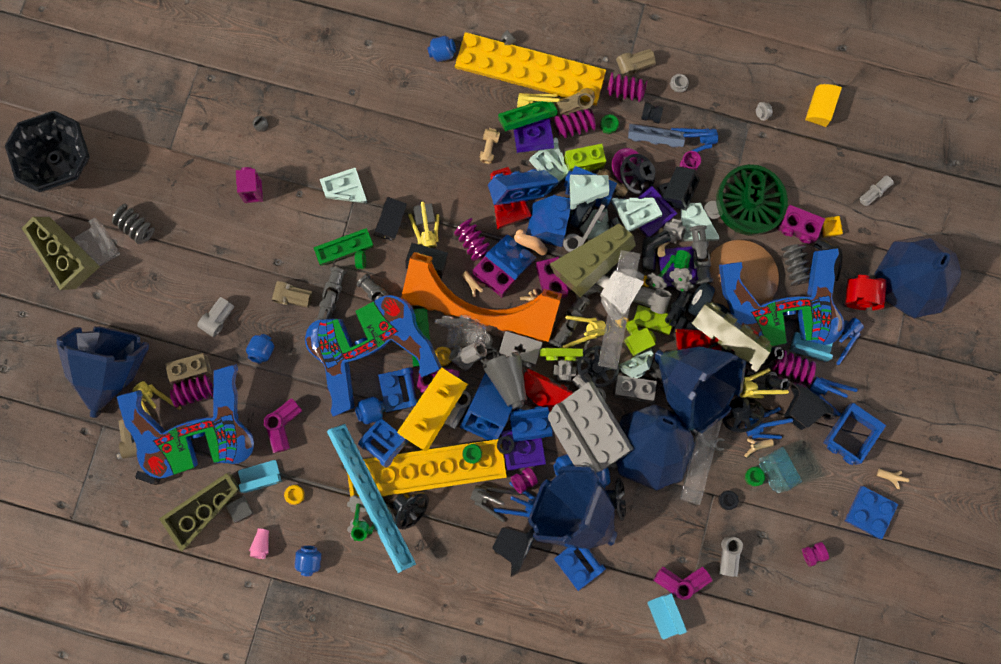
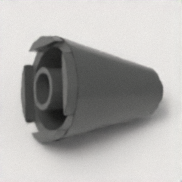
M512 352V357L501 355L486 362L483 368L507 406L517 409L524 406L523 402L527 398L521 355L519 352Z

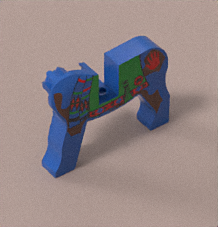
M838 248L813 252L807 297H784L758 304L741 282L742 262L719 265L722 293L728 303L731 315L737 318L736 322L742 326L744 324L748 325L754 330L753 333L755 335L766 337L770 340V345L775 346L787 343L783 315L796 314L797 310L801 340L823 345L834 343L841 336L844 329V319L832 301L835 280L834 264L839 255Z
M387 295L356 310L355 312L367 338L354 342L355 346L343 319L317 320L308 327L305 335V344L308 351L323 363L325 367L327 386L332 398V416H337L355 408L349 362L370 356L386 347L392 341L418 360L421 377L440 370L441 365L433 346L420 331L416 323L414 310L405 299Z
M237 364L214 370L213 416L193 419L167 431L143 409L141 404L143 394L141 390L117 396L124 425L134 438L137 447V459L145 473L154 478H165L196 467L198 462L191 441V435L192 439L206 434L213 462L237 464L245 461L251 455L254 448L253 436L238 420V393L235 385L238 371Z

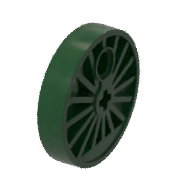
M748 164L733 169L724 177L716 193V205L721 219L729 228L743 235L756 236L764 234L779 225L787 211L788 197L782 181L776 174L765 167ZM740 173L742 183L735 174ZM730 178L736 187L728 183L727 180ZM751 179L755 180L757 185L753 184ZM767 179L771 184L765 188V181ZM772 187H774L777 192L773 194L764 195V193L770 190ZM724 188L727 189L728 191H730V192L733 193V194L724 193V192H723ZM779 198V203L766 201L769 199ZM723 199L733 200L735 202L724 204ZM740 206L730 214L726 211V208ZM744 208L739 219L731 218ZM770 208L779 209V213L774 212ZM767 215L775 219L774 223L770 221Z

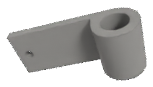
M600 205L583 237L573 233L568 234L564 238L563 246L568 252L583 245L597 220L600 222L603 220L607 213L606 211L602 212L605 207L604 205Z

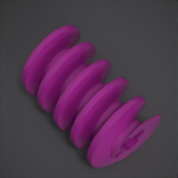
M611 72L607 90H609V96L616 92V98H619L623 93L625 100L628 95H630L631 101L637 96L640 103L644 98L647 81L644 85L642 79H639L636 83L635 77L628 81V76L626 75L621 80L620 74H617L616 78H614Z
M584 109L583 114L581 111H577L576 116L571 112L569 113V118L566 114L562 115V119L559 116H555V125L559 137L562 134L564 138H567V132L573 137L575 130L581 135V129L588 133L589 127L595 131L596 125L592 109H590V112L588 109Z
M470 218L460 224L454 234L456 237H459L460 243H464L463 248L468 249L467 254L472 255V261L483 259L488 253L487 247L490 243H482L485 240V236L478 237L481 230L474 231L477 224L470 225L473 221Z
M783 350V358L774 361L772 371L779 368L778 374H781L785 370L786 377L793 373V380L800 376L801 383L807 379V385H810L815 376L816 363L814 361L809 363L806 358L801 361V356L797 355L794 358L793 353L787 355L786 350Z
M206 374L204 375V381L196 377V383H194L190 378L188 385L181 381V387L173 383V389H170L171 400L175 408H178L180 403L185 406L187 401L193 404L195 399L200 402L203 397L209 399L210 394L214 396L211 380Z

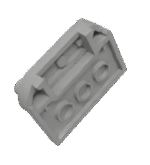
M593 381L586 383L561 403H557L548 415L555 434L575 467H591L597 473L606 469L634 449Z

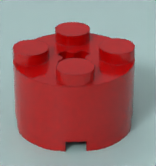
M858 275L857 279H847L845 305L847 304V307L864 311H866V308L871 307L872 311L884 309L886 280L880 278L869 279L870 276Z

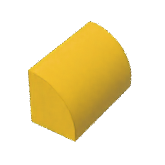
M831 84L816 86L805 120L827 127L832 120L842 87Z

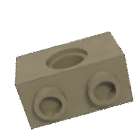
M204 353L165 363L168 379L172 384L176 383L179 385L181 381L186 383L190 378L192 381L196 380V377L204 378L205 374L207 376L213 375L209 358Z

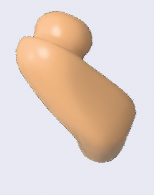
M522 229L516 231L514 239L517 243L533 249L541 256L547 253L546 246L538 237L526 235V231Z

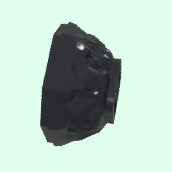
M51 111L18 122L5 143V149L15 181L40 193L62 189L78 181L90 159L88 147L79 122L57 111Z

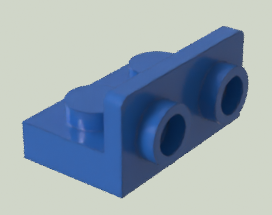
M538 406L530 410L518 409L511 412L510 421L514 442L551 437L552 428L551 422L548 419L549 407Z

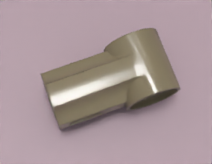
M651 49L635 54L625 53L616 59L622 77L625 75L628 77L632 76L638 70L656 64L655 55Z
M584 88L576 94L561 99L557 102L560 114L569 115L571 112L589 109L593 105L595 94L590 88ZM583 95L589 96V97H590V101H589V102H584V101L581 99V96H583Z
M276 282L272 301L284 305L289 303L309 308L312 300V291L296 288L285 282Z
M122 419L118 421L121 442L119 443L121 457L123 459L137 456L136 443Z

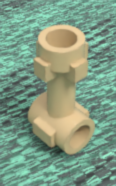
M485 129L483 140L487 141L484 152H480L479 156L482 163L491 164V160L493 161L494 155L491 154L493 143H498L500 132H497L496 129Z
M602 169L598 171L597 175H608L609 180L617 183L615 188L617 196H625L628 189L623 183L620 184L612 179L609 170Z

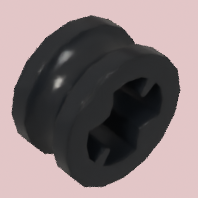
M508 436L499 438L497 441L498 451L501 454L512 452L514 448L512 438ZM503 440L511 443L507 451H504V448H500Z

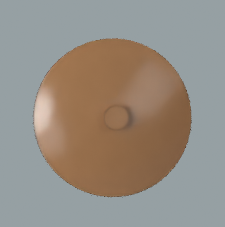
M733 240L720 245L710 254L712 265L710 273L711 279L714 282L709 284L715 289L711 302L723 304L729 309L722 293L719 265L742 262L741 282L758 304L772 300L779 282L778 269L772 256L763 247L750 241Z

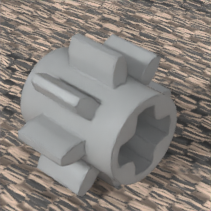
M672 219V222H666L663 231L667 230L670 234L671 241L668 242L676 243L677 240H683L686 227L682 226L681 220Z
M558 361V365H554L553 376H557V381L571 382L572 377H576L577 367H573V362Z

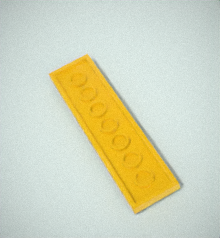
M466 32L455 64L456 69L550 94H557L565 98L580 92L584 88H590L595 94L593 102L595 106H597L606 69L515 45H505L504 42ZM587 95L581 96V99H582L584 102H589V101H590V97H589V96H587Z
M499 439L469 443L478 445L482 450V458L476 464H469L463 458V449L469 444L428 449L427 452L422 450L397 454L393 458L391 465L387 468L382 466L376 457L363 459L382 497L507 478L504 456L497 449V441ZM348 475L350 497L359 496Z

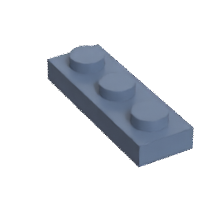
M629 124L628 138L633 141H648L652 144L661 143L667 144L670 147L684 146V132Z

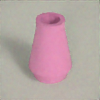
M257 529L256 536L249 549L251 552L250 557L266 559V555L269 554V530Z

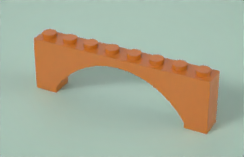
M416 252L411 256L401 296L410 305H420L427 310L441 311L448 316L455 315L465 321L473 320L483 326L490 325L497 327L501 331H512L520 336L533 337L540 342H549L562 293L543 289V292L535 299L517 307L500 310L481 308L462 300L447 288L432 264L433 257Z

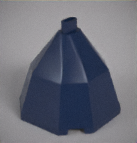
M918 236L894 241L874 274L876 279L886 280L885 301L915 319L942 312L960 282L961 269L955 252L932 238Z
M95 326L93 331L82 332L81 327H74L58 337L56 341L65 377L87 408L90 409V417L97 418L101 414V410L133 381L149 349V344L147 342L142 344L140 336L137 334L101 326Z
M693 347L665 353L658 350L655 354V362L659 364L666 399L683 424L690 430L694 429L699 433L705 432L729 414L732 408L728 404L734 395L740 396L743 391L746 361L736 355L704 347Z
M658 405L647 406L623 415L619 425L634 449L616 461L619 474L656 491L663 489L667 485L681 482L695 444L690 429L683 424L678 415Z
M562 466L557 470L559 475L551 481L546 479L541 484L528 521L534 528V539L539 542L581 549H591L605 544L612 546L617 537V532L614 530V507L594 469L591 467Z

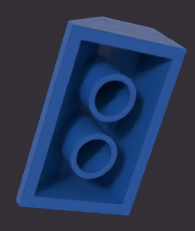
M532 169L524 173L516 171L510 175L497 174L489 182L488 187L493 204L501 205L545 198L556 186L558 179L546 170L538 171L537 169Z

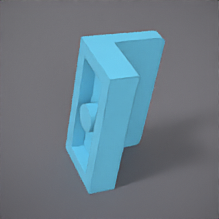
M795 332L790 351L827 362L833 357L830 354L833 343L823 345L801 340L800 333Z
M276 460L238 471L241 481L239 485L241 493L251 492L282 482Z
M671 593L647 602L662 639L687 632Z

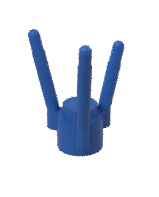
M671 128L674 131L684 132V137H700V142L705 145L691 151L699 152L712 148V144L718 142L716 129Z
M856 318L844 321L843 332L845 334L839 341L842 343L848 337H852V339L839 357L837 365H840L856 339L861 335L860 331L864 328L863 324Z
M816 377L810 390L829 404L835 414L840 416L841 413L826 401L821 394L825 395L827 391H830L845 398L848 397L847 394L830 387V385L857 392L858 389L829 381L822 377Z
M778 407L765 412L764 417L780 411L781 408ZM749 418L751 426L758 421V419ZM793 419L767 423L761 422L760 425L746 432L747 436H752V439H781V435L760 434V432H763L764 427L793 422Z
M527 491L522 494L531 499L528 502L514 496L510 497L511 500L526 506L525 511L528 512L494 508V511L529 518L536 497Z

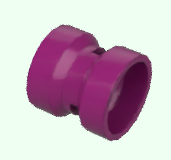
M695 151L686 152L680 162V167L697 170L701 163V156Z
M529 467L522 470L521 474H515L511 477L512 485L520 494L525 492L528 487L538 484L536 475Z
M822 542L815 543L814 547L807 546L802 548L803 557L809 567L816 565L819 561L825 562L829 560L827 549Z

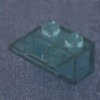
M784 446L759 458V466L764 473H767L770 479L768 482L773 491L776 490L777 493L785 492L803 482Z

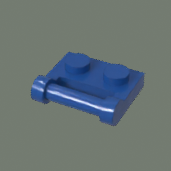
M412 367L378 375L386 413L415 407L419 401L416 397L413 383ZM404 376L409 396L408 402L403 400L399 377Z
M381 419L359 440L358 446L363 450L366 449L380 461L382 466L387 468L391 465L393 458L409 441ZM373 438L388 450L385 455L371 444Z
M568 547L556 556L554 560L577 591H579L605 571L606 568L603 564H599L589 549L578 548L594 569V571L589 573L573 552L577 548Z

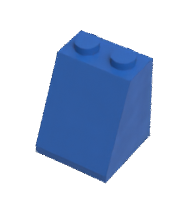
M552 195L534 202L526 235L538 237L545 244L562 247L570 213V198Z
M486 373L478 386L460 428L489 441L498 439L513 407L507 406Z

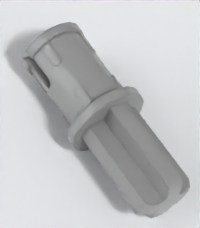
M886 175L876 185H871L870 190L860 197V203L868 206L877 197H881L883 192L894 184L893 180Z

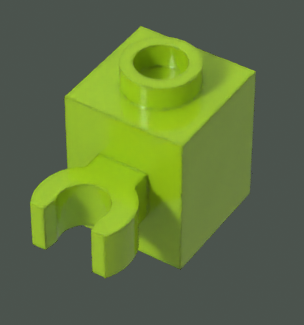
M634 320L626 323L625 326L631 335L626 337L624 341L633 357L656 345V337L647 327L639 331Z

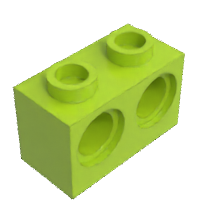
M602 144L565 151L564 161L568 171H573L574 166L587 171L603 169L605 167L606 158Z

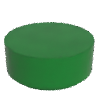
M611 114L605 115L600 122V128L606 134L615 133L619 126V120Z
M364 250L355 252V266L358 270L366 268V254Z
M469 444L463 449L462 455L467 463L476 464L482 458V450L476 444Z
M751 467L745 472V481L750 486H760L765 481V473L759 467Z

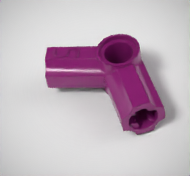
M293 398L289 399L273 413L268 414L264 419V426L267 428L274 454L290 449L284 426L302 412V409ZM273 418H278L279 423L277 427L271 428L270 421Z
M662 566L653 579L654 582L682 600L691 598L694 593L713 581L703 566L683 580ZM681 585L687 587V594L681 596L678 592Z

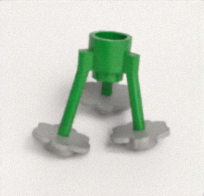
M678 250L676 256L671 255L669 262L658 276L653 273L647 275L650 284L655 288L664 289L667 284L662 277L672 263H674L675 269L669 275L674 279L672 285L676 286L679 291H688V289L694 288V285L689 282L692 279V275L689 274L690 271L688 270L691 254L684 250Z
M351 496L347 506L351 507L350 510L355 513V516L351 520L347 531L351 533L350 537L354 541H363L368 534L373 533L375 526L373 524L369 527L364 519L359 521V513L365 512L366 509L359 496Z

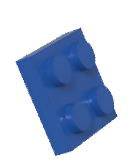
M508 234L491 248L485 256L514 280L537 258Z
M860 486L845 522L878 539H883L898 504L864 486Z

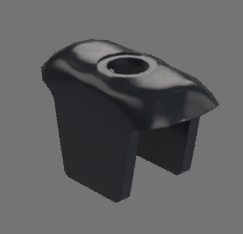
M790 383V389L794 396L784 414V418H792L793 422L791 423L795 427L803 430L805 427H810L820 417L836 418L833 408L802 383Z
M503 527L496 538L492 549L511 563L510 577L517 575L521 570L535 540L533 533H535L534 528L530 529L527 533H521Z

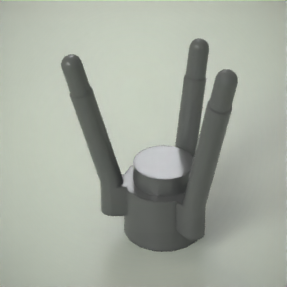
M483 484L481 487L476 485L471 495V500L475 501L474 505L483 508L500 521L505 522L503 517L483 504L489 500L505 505V502L489 496L490 492L488 491L511 495L521 494L513 490L488 487Z

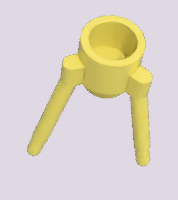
M519 93L517 108L534 103V101L559 102L560 100L557 98V94Z
M421 202L425 232L421 233L422 236L412 214L408 216L417 236L418 244L433 248L437 246L436 242H439V214H436L433 234V231H429L425 203Z
M567 315L566 319L589 322L590 324L587 325V332L584 333L586 337L563 345L562 348H569L587 340L595 339L597 336L605 335L607 332L605 322L602 320L597 321L596 318Z
M767 368L752 376L744 377L743 391L740 397L762 399L764 396L759 394H788L789 391L758 390L757 384L751 380L770 372L771 369Z
M143 381L138 383L132 390V392L142 391L141 404L149 415L150 413L144 402L147 401L153 408H156V405L151 400L153 393L174 406L172 400L158 391L152 384L147 385Z

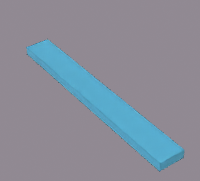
M343 424L329 429L327 433L397 572L400 573L413 567L416 563L346 425Z

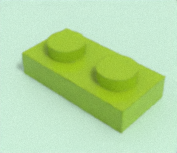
M641 305L637 306L634 316L637 326L647 327V329L666 335L670 334L672 328L669 325L672 320L668 324L665 322L668 314H658L650 308Z
M540 349V357H546V360H558V357H565V361H576V357L583 356V349Z

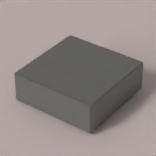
M432 203L425 204L428 224L435 223ZM421 205L414 206L416 225H424Z
M245 496L226 505L234 523L253 514Z

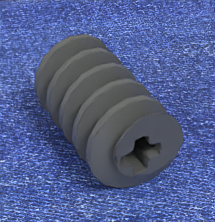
M126 203L122 204L115 211L112 223L118 226L120 230H123L126 235H129L132 240H135L137 244L145 243L153 235L155 227L150 228L151 224L149 222L144 224L145 219L143 217L139 218L138 213L133 214L134 210L132 208L127 209L128 205Z
M794 244L781 249L782 251H787L783 254V257L787 258L785 264L790 266L787 268V272L792 273L789 275V279L794 280L791 282V286L801 285L809 281L810 274H807V272L811 270V267H806L805 265L810 260H805L804 257L808 253L801 251L806 248V245Z

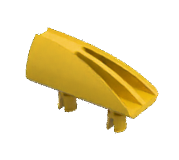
M441 367L397 433L427 452L468 384Z

